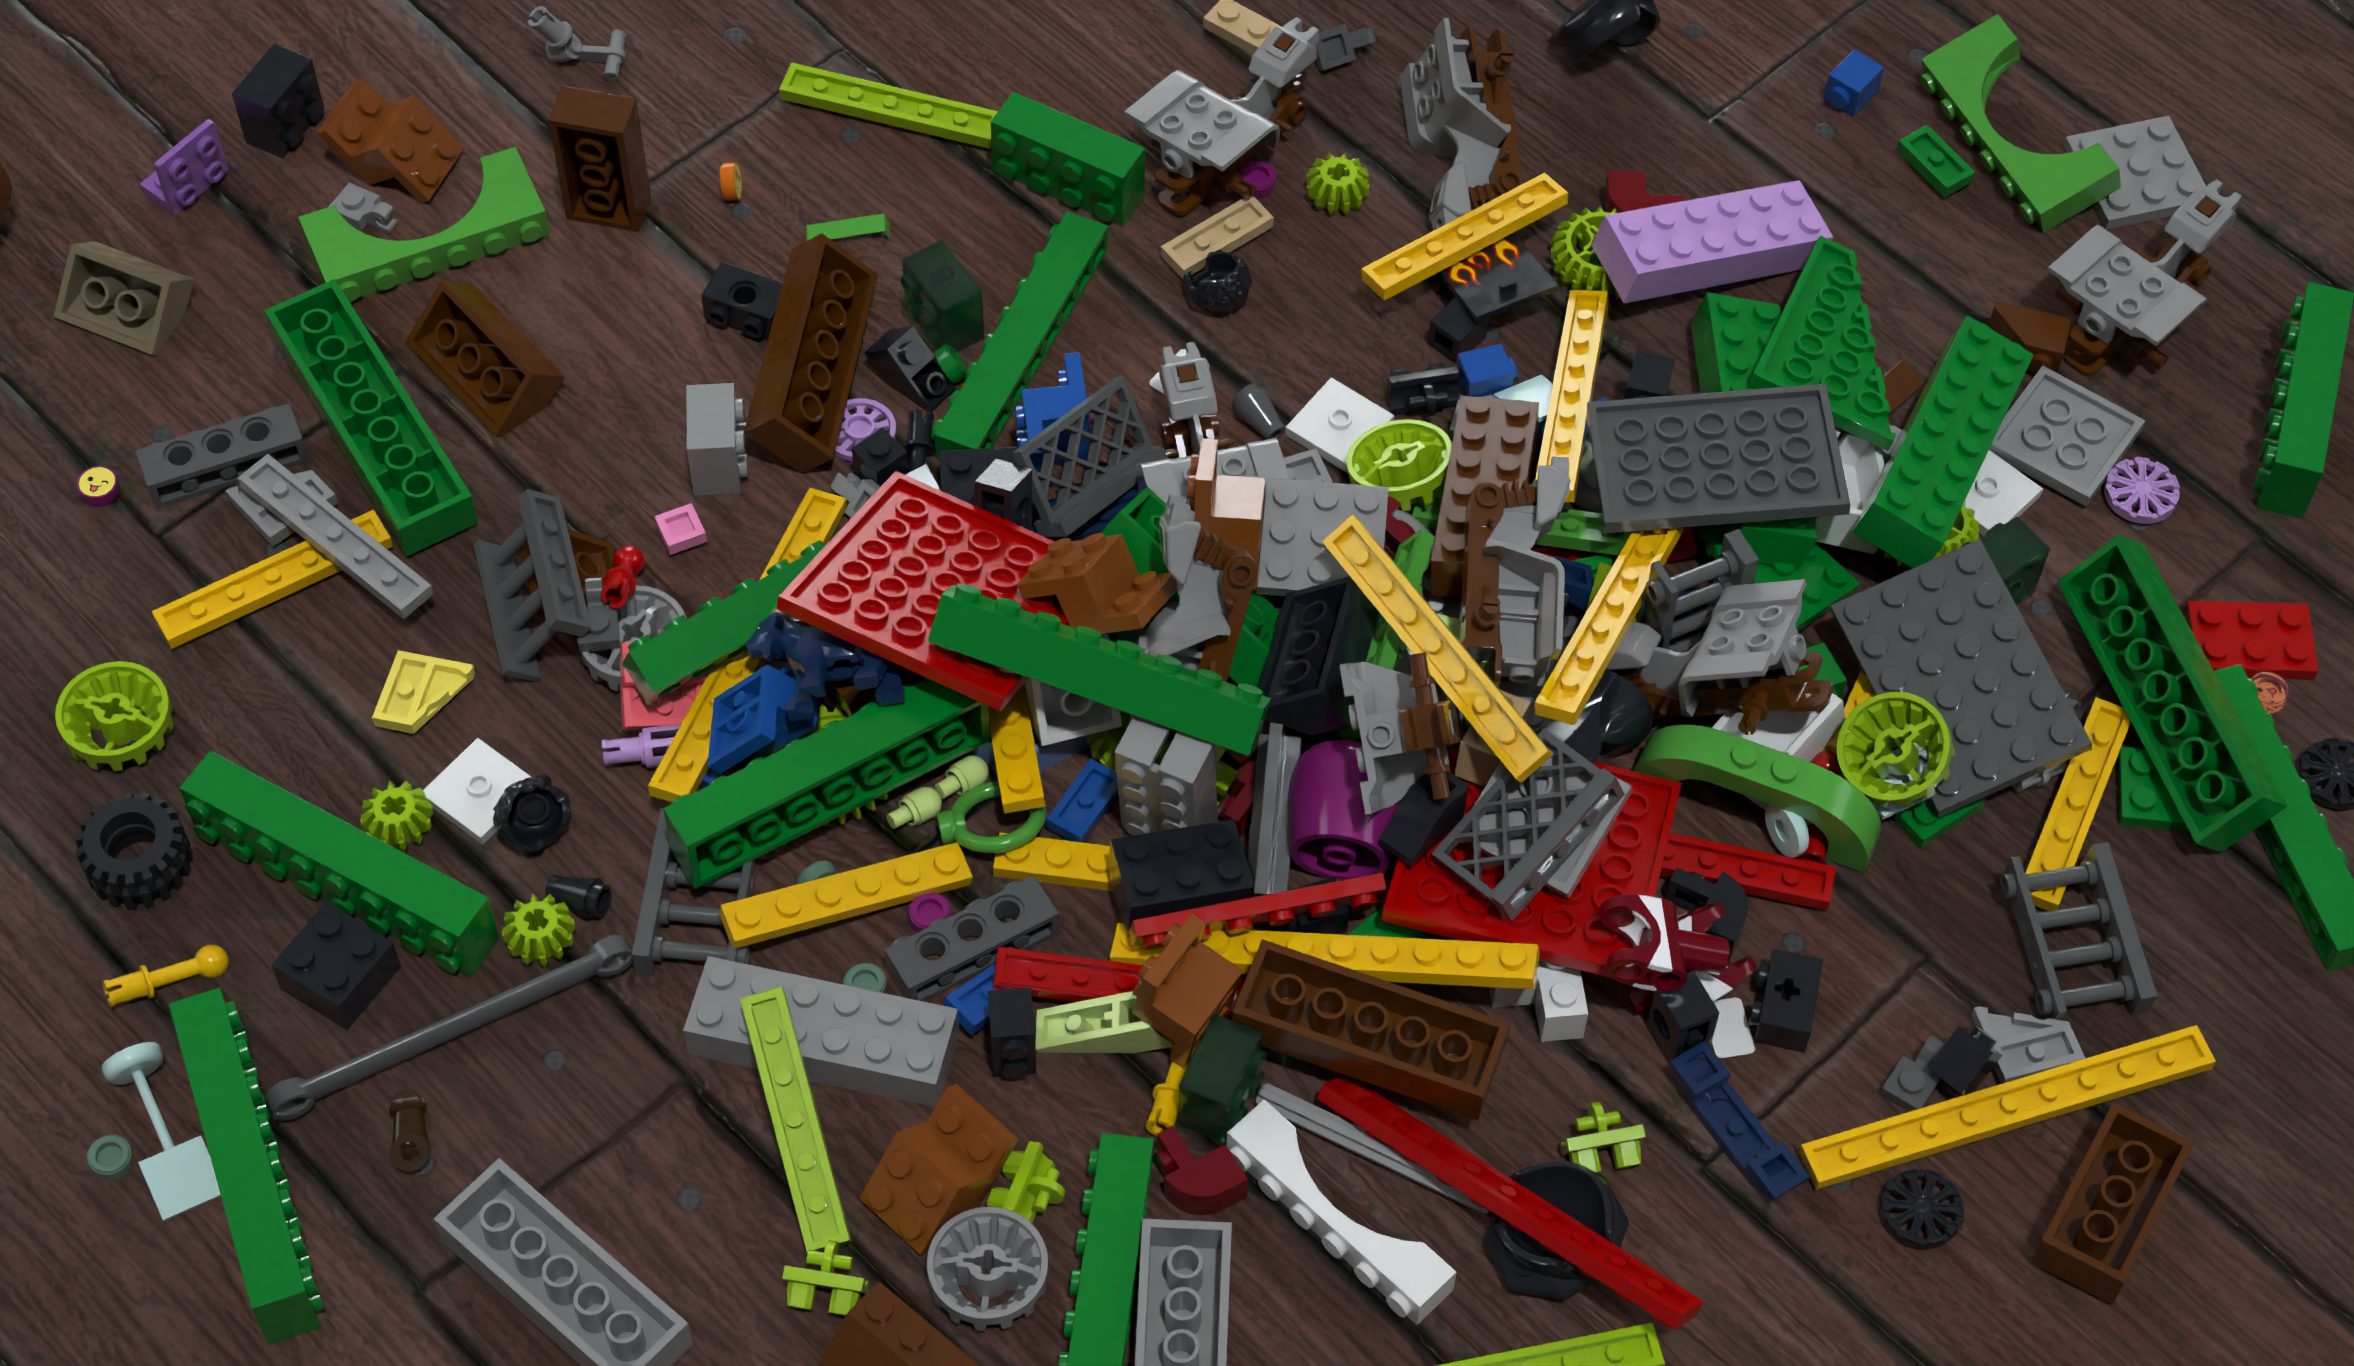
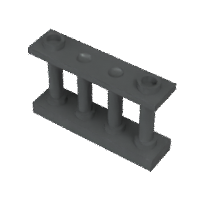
M526 489L518 497L523 523L502 545L477 540L473 545L502 674L537 682L541 676L536 653L558 631L582 637L591 628L560 497ZM528 541L531 555L516 569L513 556ZM536 574L538 588L523 602L520 588ZM543 606L546 620L531 634L528 620Z
M1739 529L1724 535L1719 559L1673 577H1669L1659 560L1651 563L1649 581L1646 583L1647 593L1642 624L1650 626L1661 635V640L1657 647L1681 653L1689 651L1701 641L1712 619L1713 610L1722 591L1726 587L1733 585L1755 584L1759 558ZM1715 578L1714 583L1678 597L1680 591ZM1710 602V607L1674 621L1676 615ZM1706 626L1705 631L1670 644L1671 639Z
M660 808L632 950L636 976L653 977L656 961L662 962L663 958L706 962L707 957L710 956L748 964L749 945L733 949L730 940L728 946L665 941V937L661 936L663 924L669 925L670 921L723 925V922L719 915L720 908L672 904V900L668 899L670 887L676 888L677 884H692L683 869L679 867V863L675 862L676 858L671 852L663 808ZM768 853L744 864L742 873L728 872L702 886L739 889L737 900L752 897L759 860L766 859Z
M2109 842L2093 844L2081 862V866L2026 875L2020 856L2012 857L2000 876V887L2004 898L2010 899L2036 984L2035 1001L2040 1015H2045L2046 1019L2062 1020L2067 1013L2066 1007L2117 998L2127 1002L2130 1015L2147 1013L2158 996ZM2082 882L2091 888L2094 897L2093 904L2039 913L2036 912L2030 892ZM2095 920L2103 926L2106 935L2105 942L2055 951H2048L2042 929ZM2105 959L2115 964L2118 973L2117 981L2060 990L2054 970L2057 967Z

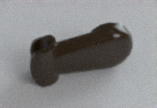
M402 1090L394 1095L389 1108L390 1116L394 1117L390 1157L398 1170L405 1173H415L422 1170L428 1164L431 1156L423 1114L427 1112V1103L415 1091Z

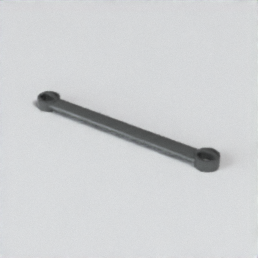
M618 934L605 937L590 948L588 955L305 1080L304 1078L295 1077L283 1080L268 1090L265 1100L276 1120L290 1121L308 1112L317 1099L595 975L608 978L624 972L633 963L632 949L623 935Z

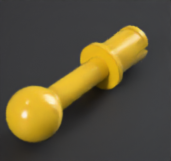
M206 945L198 950L193 959L148 972L145 965L139 966V971L114 979L102 981L105 996H109L107 1001L110 1007L144 996H148L151 999L155 997L154 988L199 974L205 978L221 976L228 968L229 957L222 947Z
M1203 1044L1192 1057V1059L1196 1058L1201 1053ZM1171 1061L1165 1083L1154 1087L1152 1095L1155 1101L1146 1123V1128L1151 1134L1157 1136L1158 1133L1163 1131L1164 1126H1166V1129L1171 1126L1174 1127L1179 1108L1183 1107L1187 1100V1095L1181 1087L1189 1063L1183 1069Z

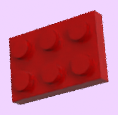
M2222 601L2187 602L2184 609L2186 621L2213 671L2241 664L2248 678L2315 680L2319 670L2308 604Z

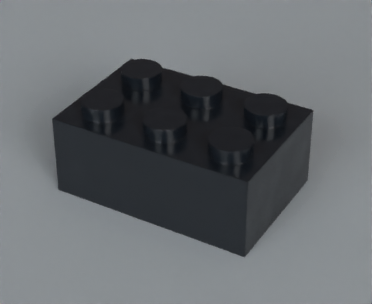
M1234 819L1110 839L1108 871L1127 937H1130L1129 929L1133 920L1254 897L1255 884Z

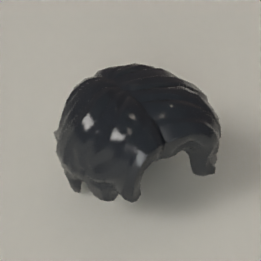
M1217 250L1207 254L1205 270L1195 278L1191 276V271H1185L1183 283L1196 306L1212 312H1227L1231 309H1236L1247 300L1252 277L1245 260L1241 257L1237 258L1229 252Z
M536 775L519 780L504 789V793L493 808L495 811L493 824L497 827L496 833L501 836L500 838L511 845V848H518V850L525 851L526 853L539 851L552 843H556L564 828L568 825L571 811L569 796L561 789L552 786L551 778L548 775Z

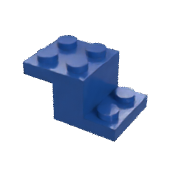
M1080 352L1064 354V370H1057L1058 386L1022 390V406H1015L1017 447H1021L1087 399ZM1089 412L1085 415L1082 429L1086 432H1089ZM1060 432L1057 450L1067 453L1070 438L1069 432ZM1080 439L1077 454L1078 458L1087 461L1090 448L1089 440ZM1036 450L1029 457L1035 471L1041 472L1044 452ZM1055 457L1053 465H1062L1065 463V460Z
M766 665L714 698L708 768L721 774L750 755L766 758L816 727L818 720V697L814 700V718L790 721L787 716V703L794 696L796 690V677L790 665L785 666L779 671Z

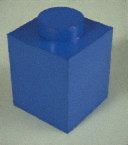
M1854 49L1829 74L1823 99L1831 103L1835 108L1841 109L1854 117L1878 93L1884 67Z
M1502 344L1462 352L1457 355L1458 386L1463 396L1481 397L1494 395L1497 392L1512 387L1513 380L1518 378L1516 363L1512 357H1507Z

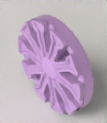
M865 398L847 400L843 415L844 423L842 422L837 440V444H842L841 446L836 445L834 456L843 461H851L853 464L851 448L882 427L886 431H890L889 434L896 440V421L891 411L875 400ZM868 408L873 410L870 415L865 414ZM854 409L857 413L851 415L849 410ZM880 418H886L884 421L877 422Z
M2136 457L2133 460L2125 459L2114 466L2106 478L2104 495L2111 509L2122 518L2135 523L2152 524L2168 518L2174 512L2179 501L2180 486L2176 476L2169 472L2170 469L2157 461L2154 463L2148 458ZM2146 470L2152 472L2148 477H2147ZM2125 498L2126 501L2119 503L2117 499ZM2132 507L2139 508V511L2137 513L2132 512ZM2149 507H2152V509H2153L2156 513H2153V514H2152V512L2149 511L2148 508H2149Z

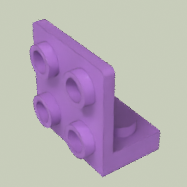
M207 119L159 158L154 164L156 171L140 183V187L145 196L175 216L184 207L192 204L196 197L213 183L218 182L229 169L215 123Z

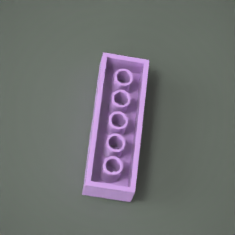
M1798 180L1605 215L1591 246L1623 303H1629L1804 269L1819 236L1821 235L1831 241L1834 237L1801 181Z

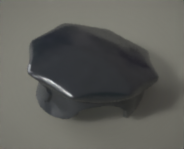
M1586 0L1554 31L1548 42L1553 46L1564 47L1568 59L1577 66H1583L1585 64L1583 59L1609 39L1618 46L1631 45L1645 39L1660 25V16L1654 0Z
M1569 1161L1543 1162L1513 1173L1511 1179L1621 1248L1629 1226V1220L1607 1179L1601 1174L1583 1165ZM1493 1213L1489 1230L1484 1240V1248L1497 1266L1506 1287L1510 1291L1569 1299L1580 1291L1599 1282V1280L1581 1273L1576 1265L1562 1256L1545 1250L1542 1243L1525 1232L1511 1228L1506 1223V1220Z

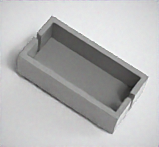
M1134 715L1115 750L1121 826L1134 836L1214 823L1218 817L1215 744L1177 731L1161 764L1157 765L1154 761L1171 728Z

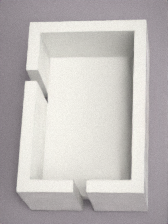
M1835 427L1836 435L1838 438L1841 434L1840 428ZM1845 431L1838 441L1850 499L1849 515L1814 517L1818 536L1816 542L1875 554L1878 547L1852 531L1885 467L1882 450L1880 447Z
M1832 693L1828 704L1823 709L1817 711H1768L1766 718L1758 723L1753 735L1750 732L1749 735H1745L1738 729L1739 722H1741L1744 715L1743 713L1724 714L1712 728L1811 762L1841 729L1845 721L1843 700ZM1746 796L1764 810L1770 805Z

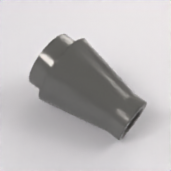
M1256 383L1244 387L1232 399V404L1235 407L1234 413L1260 433L1265 440L1278 438L1284 433L1286 427L1281 422L1265 388H1259Z

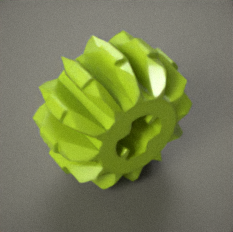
M1329 152L1326 160L1316 158L1313 168H1309L1306 176L1308 200L1314 201L1316 210L1328 208L1330 216L1334 211L1340 210L1346 216L1350 208L1359 210L1362 200H1366L1369 194V174L1367 168L1361 167L1359 158L1348 160L1345 152L1341 157L1335 158Z
M389 780L386 790L381 791L373 788V799L363 800L362 809L364 814L361 815L362 818L360 819L363 830H366L367 834L392 847L399 845V848L405 852L407 843L412 841L421 845V834L431 832L432 805L428 802L425 792L421 788L413 790L407 780L399 788H395V785Z
M532 893L530 903L527 904L516 900L514 905L516 912H505V927L502 930V937L504 942L508 944L509 953L513 958L521 956L523 963L527 967L535 959H539L540 964L546 967L547 958L551 956L562 961V948H572L574 942L572 934L576 929L574 919L569 916V909L565 903L556 904L555 898L551 894L543 901H539L538 897Z

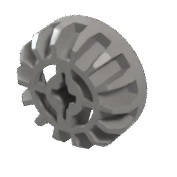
M636 585L634 592L628 596L626 603L622 607L617 608L620 645L621 643L634 642L647 634L651 638L665 632L663 627L673 619L684 615L686 618L683 609L667 593L656 588ZM608 600L605 606H609L611 601ZM620 648L611 649L612 654L610 658L608 657L609 649L580 652L583 665L588 666L591 677L595 681H607L610 689L620 691Z
M980 1207L954 1216L936 1233L927 1255L928 1283L933 1293L934 1302L938 1308H944L949 1312L953 1322L957 1324L963 1321L973 1323L977 1331H985L986 1325L1000 1324L1002 1329H1006L1012 1326L1013 1319L1021 1315L1027 1318L1033 1313L1036 1301L1039 1298H1043L1046 1292L1049 1274L1048 1254L1042 1236L1027 1219L1003 1208ZM991 1268L990 1274L985 1275L986 1269ZM958 1285L970 1286L972 1292L982 1298L981 1306L968 1301L961 1293ZM1005 1290L1016 1291L1005 1303L988 1307L989 1299L1002 1295Z

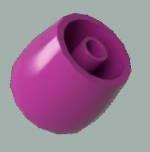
M1332 740L1313 745L1299 757L1290 777L1288 791L1289 856L1296 865L1304 870L1327 879L1335 877L1336 880H1346L1377 873L1384 874L1389 869L1394 856L1393 853L1378 843L1380 836L1402 799L1390 808L1365 815L1360 782L1368 780L1367 772L1360 773L1356 748L1362 747V742Z

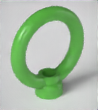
M999 781L983 783L962 794L950 810L936 813L943 845L957 842L961 846L979 853H1001L1016 849L1032 840L1042 829L1046 820V804L1045 807L1030 809L1028 820L1011 833L993 837L976 835L966 828V814L980 802L1001 797Z

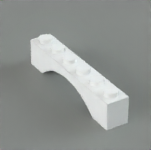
M1265 1099L1227 1132V1147L1243 1172L1247 1170L1258 1180V1184L1266 1196L1274 1201L1279 1199L1288 1207L1292 1218L1299 1226L1306 1230L1311 1228L1321 1237L1324 1247L1332 1256L1338 1259L1343 1257L1354 1268L1356 1276L1364 1285L1369 1288H1377L1386 1297L1388 1305L1397 1315L1403 1318L1407 1316L1418 1325L1454 1290L1457 1272L1424 1242L1399 1240L1378 1234L1355 1223L1329 1202L1318 1190L1306 1170L1298 1147L1296 1127Z

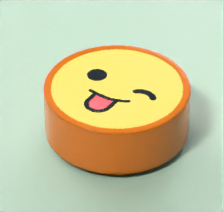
M737 162L723 163L720 167V188L722 196L726 201L741 199L742 180Z

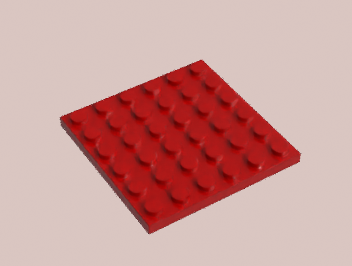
M895 471L786 587L778 596L776 607L777 610L798 620L815 626L835 637L850 642L872 654L885 658L998 711H1001L1028 677L928 642L941 594L952 585L968 584L980 589L981 595L994 600H997V598L1014 600L1021 605L1022 610L1037 614V612L1050 613L1059 617L1061 624L1070 626L1056 594L1022 599L1016 585L1029 572V566L1039 561L1048 552L1049 545L1055 541L898 471Z
M1459 750L1448 752L1450 771L1448 772L1454 776ZM1596 762V767L1601 770L1604 768L1616 778L1632 786L1633 791L1569 899L1543 886L1518 916L1511 921L1500 913L1492 902L1442 865L1431 854L1455 828L1454 826L1413 866L1398 858L1384 904L1381 921L1461 941L1538 944L1539 960L1610 977L1607 967L1608 956L1617 950L1634 947L1626 937L1612 931L1611 928L1601 923L1600 905L1605 900L1617 895L1655 897L1682 783ZM1456 776L1469 785L1464 811L1465 816L1475 805L1485 787ZM1458 843L1448 856L1456 862L1474 860V849L1466 843ZM1481 852V858H1489V857H1490V856H1488V855H1486V854H1484V853ZM1504 865L1482 868V882L1492 890L1505 877ZM1474 869L1467 870L1475 876ZM1615 910L1611 913H1618L1624 910ZM1624 963L1619 965V967H1626V965L1631 963Z

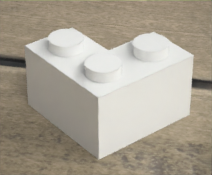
M1539 960L1535 989L1489 987L1492 1008L1535 1005L1541 1042L1584 1037L1588 1009L1580 970Z

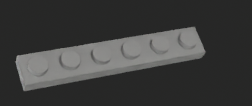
M269 454L265 455L238 477L242 489L401 618L405 619L434 594L431 584Z

